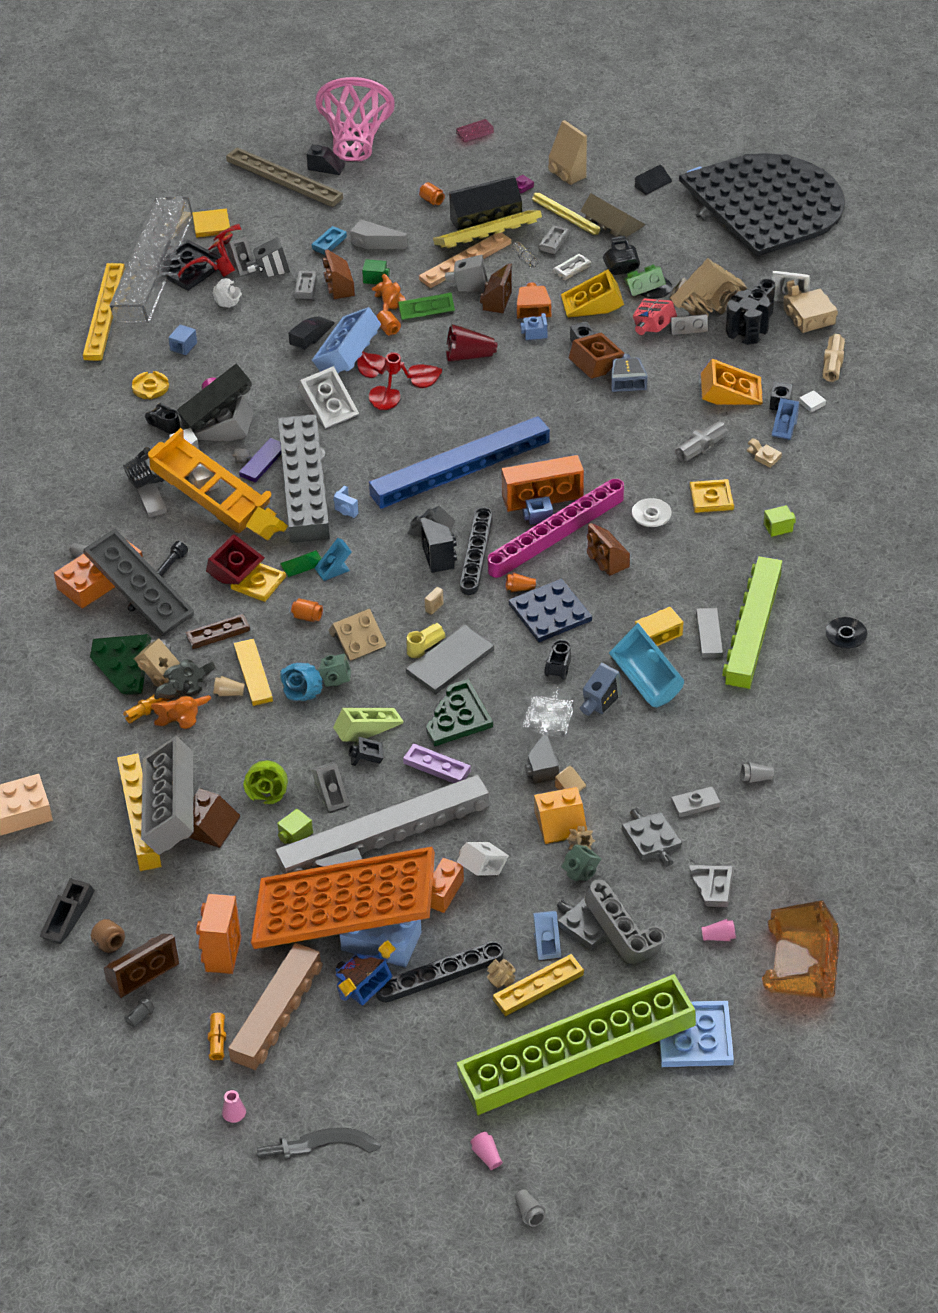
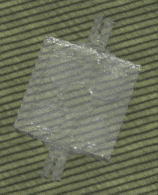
M556 688L552 690L550 698L532 696L522 727L524 732L538 735L536 743L545 734L548 737H565L574 709V700L559 699L561 690L558 688L557 690Z

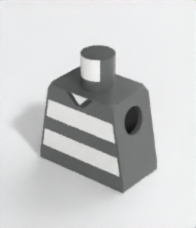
M278 237L253 249L255 260L246 262L249 273L259 270L262 278L290 272Z

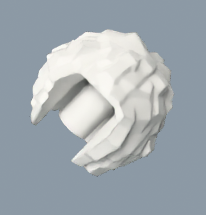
M228 278L221 279L213 289L214 300L220 307H233L238 303L240 296H242L240 288L231 286L230 284L234 283V281Z

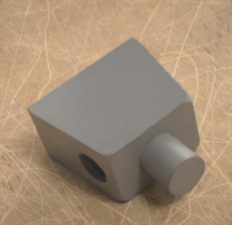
M483 255L456 261L454 272L445 273L446 283L456 282L458 291L484 292L485 283L489 281Z

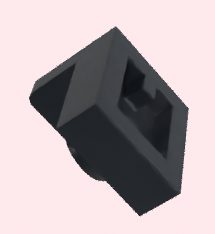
M358 737L356 742L351 744L349 748L351 765L356 766L360 759L380 764L383 760V743Z

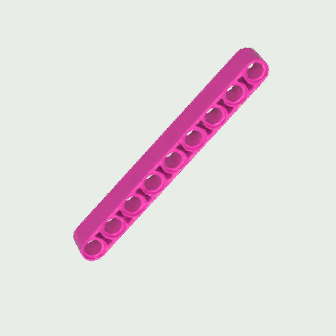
M611 479L490 553L487 557L488 574L495 578L504 576L621 503L624 499V482L620 479Z

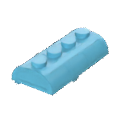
M639 623L609 652L625 675L652 707L657 708L667 704L683 688L684 679Z

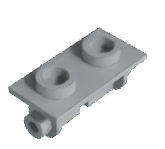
M708 315L671 317L669 325L672 335L708 332Z

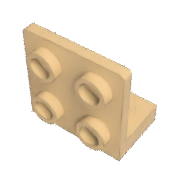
M370 609L335 622L329 628L332 637L338 636L350 661L386 646V642Z

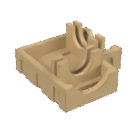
M707 258L670 298L679 309L681 307L684 308L691 315L707 314L709 316L707 311L712 313V308L723 314L726 311L729 299L738 291L746 290L747 287L741 279L736 278L732 273L727 270L725 271L721 266Z

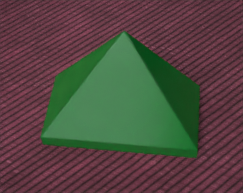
M317 550L282 562L280 566L289 578L315 568L322 558Z

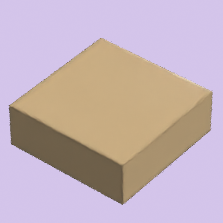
M436 587L425 598V612L433 614L444 604L443 589Z

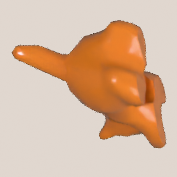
M383 274V282L373 287L372 291H376L375 297L382 296L384 303L382 310L399 308L398 302L405 301L406 299L400 293L401 288L398 283H392L389 277Z
M182 696L177 700L169 702L162 698L159 703L151 705L154 713L159 716L155 719L154 724L165 726L171 722L178 721L181 728H191L197 722L198 706L210 701L211 696H203L197 699Z

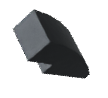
M320 316L308 318L296 325L288 333L289 344L305 350L311 343L316 344L335 323Z
M72 878L69 879L62 896H57L40 934L41 938L62 944L93 896L95 890L90 884Z

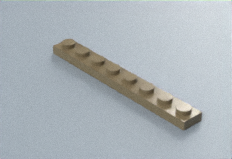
M235 148L226 155L227 162L328 206L334 207L343 199L342 192L240 148Z

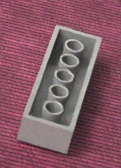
M177 736L143 758L141 839L158 855L166 850H170L176 843L188 838L194 832L193 751Z

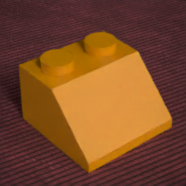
M577 787L534 795V811L545 844L566 840L571 834L570 829L577 830L578 826H584L585 831L587 830L583 803Z

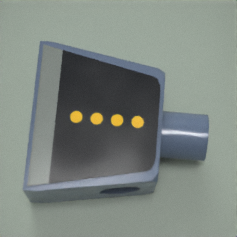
M624 354L622 358L613 360L612 392L647 390L648 376L640 358H631L629 354Z
M604 663L599 665L583 688L584 703L580 706V710L585 715L589 716L594 710L603 714L622 695L619 671Z

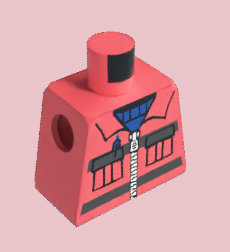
M643 299L633 314L636 324L635 331L639 335H643L645 332H660L671 322V317H677L673 302L669 300Z

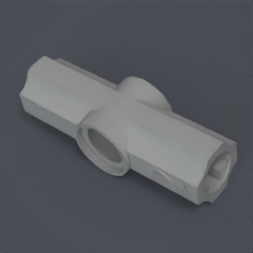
M719 421L703 431L695 430L690 435L688 441L675 448V454L682 462H687L701 452L706 454L707 450L710 451L713 448L714 443L728 435L725 424Z

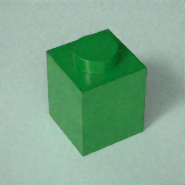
M365 259L362 269L363 283L378 284L383 282V274L390 277V268H387V261Z

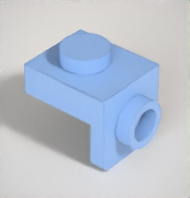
M343 486L333 497L335 510L343 515L355 518L359 513L358 500L349 497L348 487Z

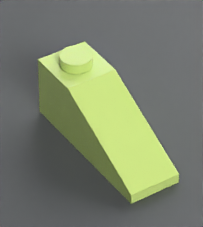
M342 708L333 728L342 741L349 742L356 741L358 737H372L401 725L404 721L395 708Z

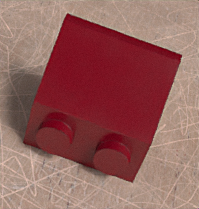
M233 534L208 558L206 572L221 583L239 585L265 557Z

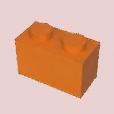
M442 858L433 873L432 909L445 913L464 882V869L461 864Z

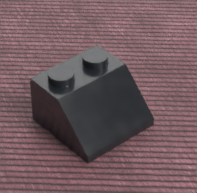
M420 518L422 548L431 573L455 569L454 561H457V554L454 549L457 546L455 535H451L447 526L426 518Z

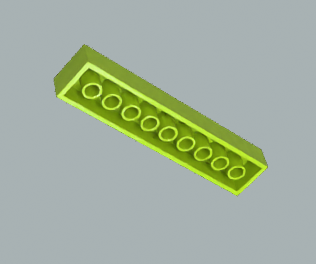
M673 974L456 1062L458 1076L478 1116L696 1026L695 1008L677 977Z

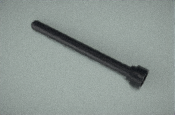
M176 541L171 546L170 555L156 571L161 577L176 559L183 558L188 552V547L183 542ZM131 603L127 607L130 612L136 609Z

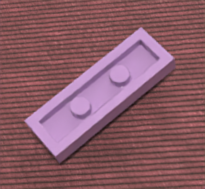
M416 744L411 746L403 758L404 764L452 783L465 780L471 772L470 765Z

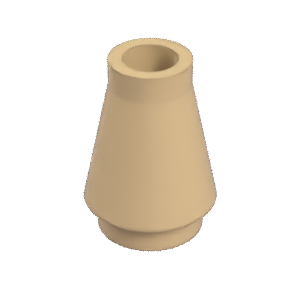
M223 676L221 678L216 677L213 694H218V697L243 696L245 684Z

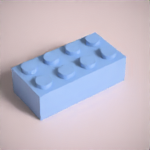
M370 307L342 317L312 359V362L320 372L333 366L337 373L344 370L349 371L354 367L355 361L362 356V351L370 344L369 341L378 333L377 330L381 325Z

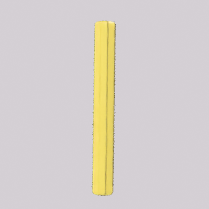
M534 193L532 198L534 202L592 235L599 234L601 228L598 225L543 194Z

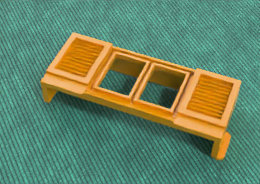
M181 428L165 443L159 442L148 452L150 470L181 490L237 533H241L246 528V524L258 506L265 509L270 503V491H265L262 495L186 441L184 439V431ZM199 464H202L215 475L199 490L185 478ZM220 479L236 489L221 505L205 494Z

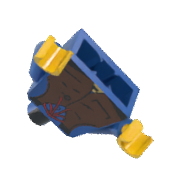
M388 940L378 948L379 953L377 955L356 954L347 963L341 961L337 964L335 976L338 980L337 990L342 1000L346 1001L351 997L363 1006L393 977L386 962L396 948Z

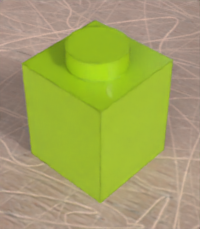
M787 505L764 511L763 524L771 537L793 532L796 518L794 513L790 512Z
M295 809L277 823L278 837L284 844L297 842L313 834L312 820L299 809Z

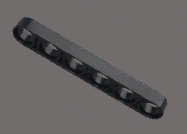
M478 508L474 514L460 580V591L465 595H473L479 589L492 525V511L489 508ZM486 515L488 518L481 519L479 516ZM477 529H485L486 531H484V532H477L476 530H477ZM476 542H480L483 545L474 546L473 544ZM473 556L480 557V559L478 560H472L470 558ZM470 570L477 571V573L475 574H469L467 572ZM467 584L474 585L473 588H465L464 586Z
M488 942L393 976L376 992V997L381 1002H392L487 968L495 959L498 962L503 960V946L498 942ZM490 950H496L499 952V955L491 957L487 953ZM473 957L478 962L476 964H468L466 960ZM448 965L457 967L454 972H448L444 968ZM426 973H433L436 975L435 978L431 980H427L423 977ZM410 980L414 982V985L411 987H404L402 986V983L404 981ZM384 988H390L393 991L389 995L380 993Z

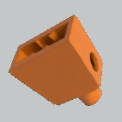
M530 282L526 287L519 288L517 319L540 317L541 313H545L546 317H551V300L545 286H537L534 282Z

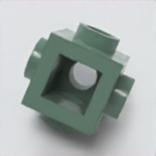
M345 653L336 656L328 655L321 659L318 671L326 687L332 685L339 686L350 681L351 668Z
M574 845L572 850L566 854L565 861L561 867L567 871L566 875L572 880L587 881L594 876L596 867L602 858L587 846Z

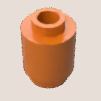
M430 182L423 184L420 188V197L432 205H440L445 199L443 191Z
M382 310L377 314L376 317L381 323L380 328L388 336L399 332L401 323L390 311Z
M299 598L296 602H293L291 613L297 619L310 622L320 621L323 614V606L319 605L318 602Z

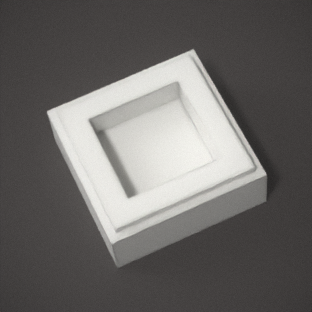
M815 391L799 397V403L810 412L826 405V400Z

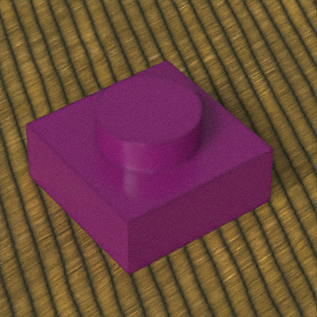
M523 174L516 178L521 194L534 187V181Z

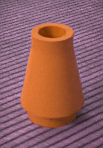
M516 573L507 574L506 590L520 592L535 589V578H529Z

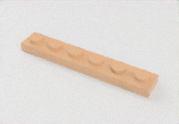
M502 232L493 234L419 275V280L429 288H432L446 280V272H454L456 261L477 255H483V259L510 245L511 239Z

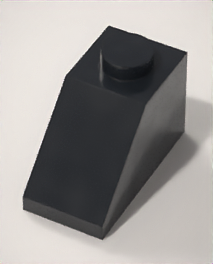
M312 144L306 154L308 170L340 175L345 167V163L329 147Z

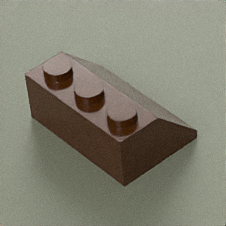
M162 933L155 938H151L142 946L129 951L128 954L116 961L110 962L103 968L106 981L120 998L179 964L175 937L173 934Z

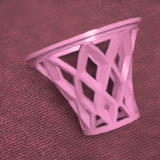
M346 77L326 83L316 94V107L330 125L333 135V152L344 161H363L369 158L372 154L374 135L381 123L388 119L394 111L395 101L393 95L383 85L365 78ZM345 86L340 101H338L330 91ZM353 86L367 87L370 90L359 101ZM349 93L355 103L351 112L348 111L345 105ZM378 93L381 94L386 100V102L379 108ZM372 97V110L365 115L364 104ZM323 99L325 102L326 109L322 106ZM330 100L337 106L336 117L331 111ZM359 108L362 122L355 124L353 118ZM341 109L347 118L345 122L340 121ZM383 110L380 118L377 120L378 113ZM373 117V122L368 123V121ZM357 131L358 134H359V137H357V136L354 134V132ZM346 141H353L354 143L349 147ZM347 152H350L352 157H348L345 155L347 154Z

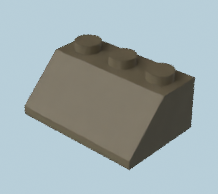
M590 193L580 211L586 215L585 219L592 223L596 220L599 222L597 224L604 230H607V228L611 229L610 233L616 237L620 235L628 237L645 225Z

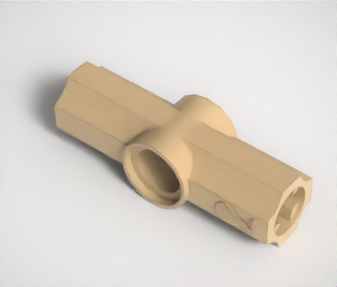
M834 334L829 337L828 347L825 349L823 378L826 381L834 382L839 380L845 339L840 334Z

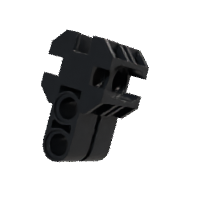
M762 279L751 291H738L735 294L737 301L730 300L727 303L726 333L729 338L735 339L738 335L745 337L742 343L750 345L757 344L761 340L759 338L760 333L764 335L768 333L769 318L773 314L775 282L771 279Z

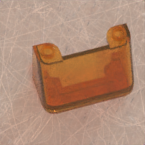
M820 900L772 909L768 927L770 932L774 933L777 942L774 970L767 969L762 977L765 989H768L771 993L822 999L834 997L840 933L838 924L824 901Z

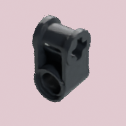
M158 403L154 410L145 414V419L150 425L166 433L173 434L181 428L178 412L163 403Z
M557 640L553 643L549 658H547L544 676L553 675L566 680L571 662V645L568 641Z

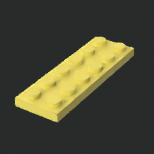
M527 210L433 238L434 245H441V248H450L457 246V243L471 242L473 238L488 237L490 233L497 234L504 232L508 228L515 229L521 227V224H532L542 217L541 211Z

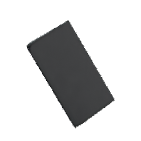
M660 164L636 176L635 188L647 195L671 183L672 179Z

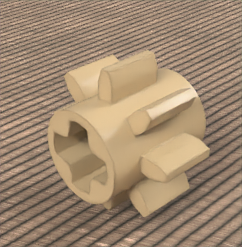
M578 826L577 830L570 829L571 834L569 838H566L570 844L568 849L572 850L574 845H583L591 849L592 843L595 842L591 835L593 831H585L584 826Z
M495 959L488 966L489 969L487 971L489 974L487 978L497 988H500L503 984L509 987L515 981L513 973L516 970L507 960L503 959L499 963Z

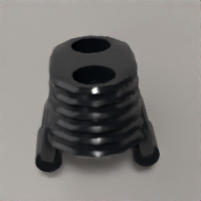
M625 235L611 238V248L603 256V261L611 274L621 275L637 270L640 266L636 247L629 245ZM617 244H625V248L621 250L615 247Z
M145 447L134 459L125 465L123 464L125 473L136 489L146 484L164 481L156 473L152 474L146 462L149 458L148 452L151 450L149 447Z

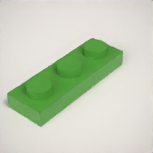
M452 292L398 302L401 320L455 311Z

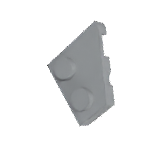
M690 865V873L707 907H729L734 874L733 866Z

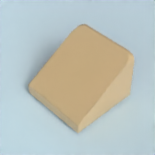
M568 766L555 777V787L559 790L577 787L580 792L586 787L584 781L571 766Z

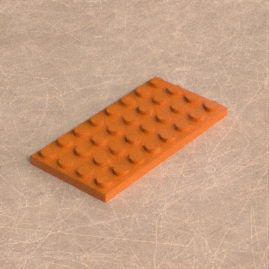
M433 847L261 878L251 939L253 948L259 949L430 918L435 858Z

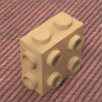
M821 289L787 297L786 314L791 317L794 325L802 333L836 323L837 308Z

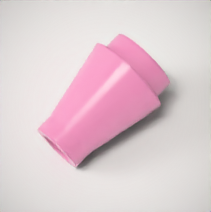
M725 919L709 926L701 927L704 941L731 942L730 939H736L733 920L727 921Z
M230 1090L224 1095L222 1116L226 1121L236 1123L245 1117L246 1108L240 1100L239 1094L234 1090Z
M482 1132L470 1141L471 1149L490 1170L499 1167L503 1163L492 1135Z

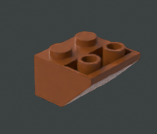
M325 250V258H322L324 269L326 268L324 280L327 283L328 293H332L334 299L355 296L354 281L347 261L330 250Z
M593 523L588 524L587 554L590 559H594L598 563L600 570L605 571L611 576L629 568L630 553L607 529Z

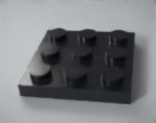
M186 239L150 265V270L189 291L217 270L208 262L203 261L186 268L180 278L178 277L179 271L187 263L201 256L207 257L215 265H217L216 260L221 257Z

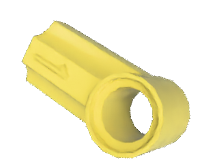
M436 623L421 632H410L406 637L407 655L415 659L420 658L425 654L426 649L445 639V632L442 626Z

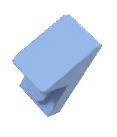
M557 912L533 913L534 939L538 960L561 958Z

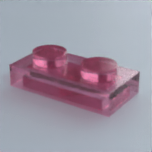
M486 119L456 128V134L463 142L494 133V127Z

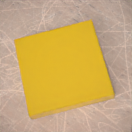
M227 208L192 212L196 238L218 235L230 227Z
M728 479L689 483L695 513L734 510Z
M260 563L239 585L231 584L230 586L232 590L266 602L286 578V573Z

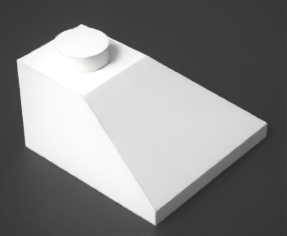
M773 271L772 280L775 282L774 301L784 302V296L788 295L786 283L794 280L795 286H799V291L802 293L809 292L810 275Z

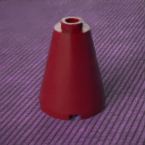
M451 324L446 343L450 351L446 350V359L452 362L492 357L493 353L497 352L498 343L492 337Z

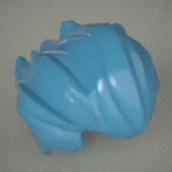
M293 663L280 671V680L284 686L283 692L288 699L307 701L321 693L323 679L319 671L315 669V666L309 663Z

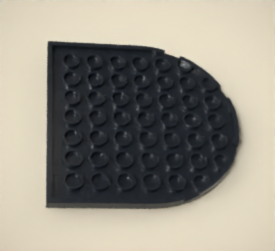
M745 154L679 175V181L757 257L825 234L830 231L834 224L839 222L844 210L845 198L838 182L823 168L788 154Z

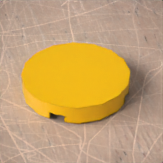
M157 371L149 374L148 372H143L132 381L133 393L142 399L158 398L164 395L169 388L168 378Z

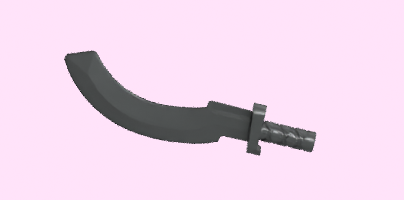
M327 1128L305 1134L296 1141L287 1142L286 1137L279 1138L282 1144L257 1147L258 1157L284 1153V1159H291L290 1155L310 1153L312 1148L328 1143H350L357 1145L368 1153L379 1149L381 1144L370 1135L356 1129Z

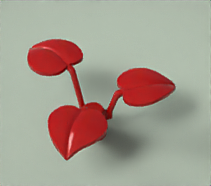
M240 224L232 225L213 239L214 241L219 240L211 245L208 250L215 247L218 248L221 258L216 260L217 265L207 257L201 256L187 263L179 271L178 277L180 278L184 270L192 264L203 261L208 262L215 270L219 269L223 277L235 271L227 256L224 244H228L233 236L232 233L226 235L227 233L234 230H242Z
M362 351V356L357 359L358 370L365 377L374 378L378 374L383 375L386 370L389 373L387 388L376 386L369 392L370 403L379 410L392 409L399 403V390L390 388L392 375L397 374L401 368L406 377L411 378V383L419 388L432 386L442 373L441 368L424 364L413 365L407 371L404 362H401V356L396 352L388 353L385 358L381 355Z

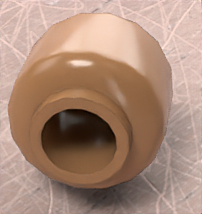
M103 919L94 925L91 931V941L99 949L106 953H112L123 945L125 932L114 921Z

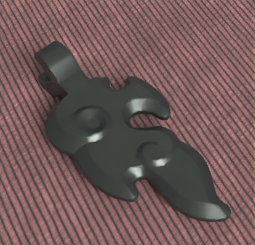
M188 659L183 660L179 665L171 666L163 675L164 678L169 679V682L160 685L156 689L154 698L156 700L159 698L173 699L184 692L185 683L189 685V690L186 694L188 696L196 695L202 690V687L198 685V682H203L202 676L216 669L213 661L200 668Z

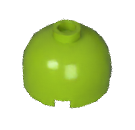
M270 760L259 761L253 764L246 773L243 786L246 794L253 801L254 799L266 800L263 804H275L286 793L288 778L287 773L278 763ZM262 793H270L271 796L265 797Z

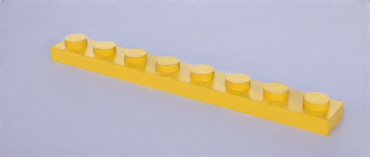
M122 263L106 264L83 352L84 360L102 361L125 272V265Z

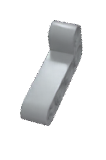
M603 880L593 881L585 895V903L621 957L629 964H636L657 954L666 939L665 932L657 926L640 931L610 886Z

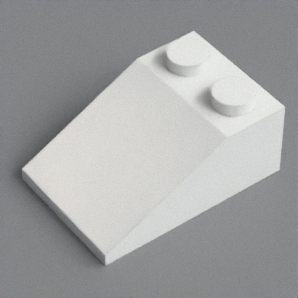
M334 366L300 380L298 390L311 411L316 414L325 429L359 415Z

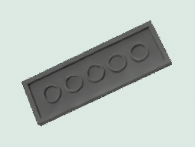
M113 529L84 548L83 554L162 636L194 615V610L116 529Z

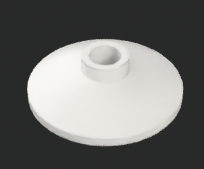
M655 498L640 500L632 508L633 519L646 527L664 525L670 520L672 513L670 506L666 502Z

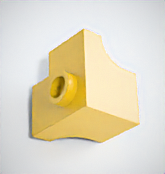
M258 506L246 527L268 541L274 533L278 531L285 532L288 525L275 517L277 513L268 507L264 510Z

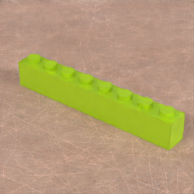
M758 556L757 563L752 565L751 576L753 578L748 579L747 590L749 592L744 593L743 604L745 606L740 607L739 618L741 620L736 621L735 632H737V635L732 636L731 647L733 649L728 650L727 661L729 663L724 664L722 676L726 677V685L751 688L781 577L782 560Z

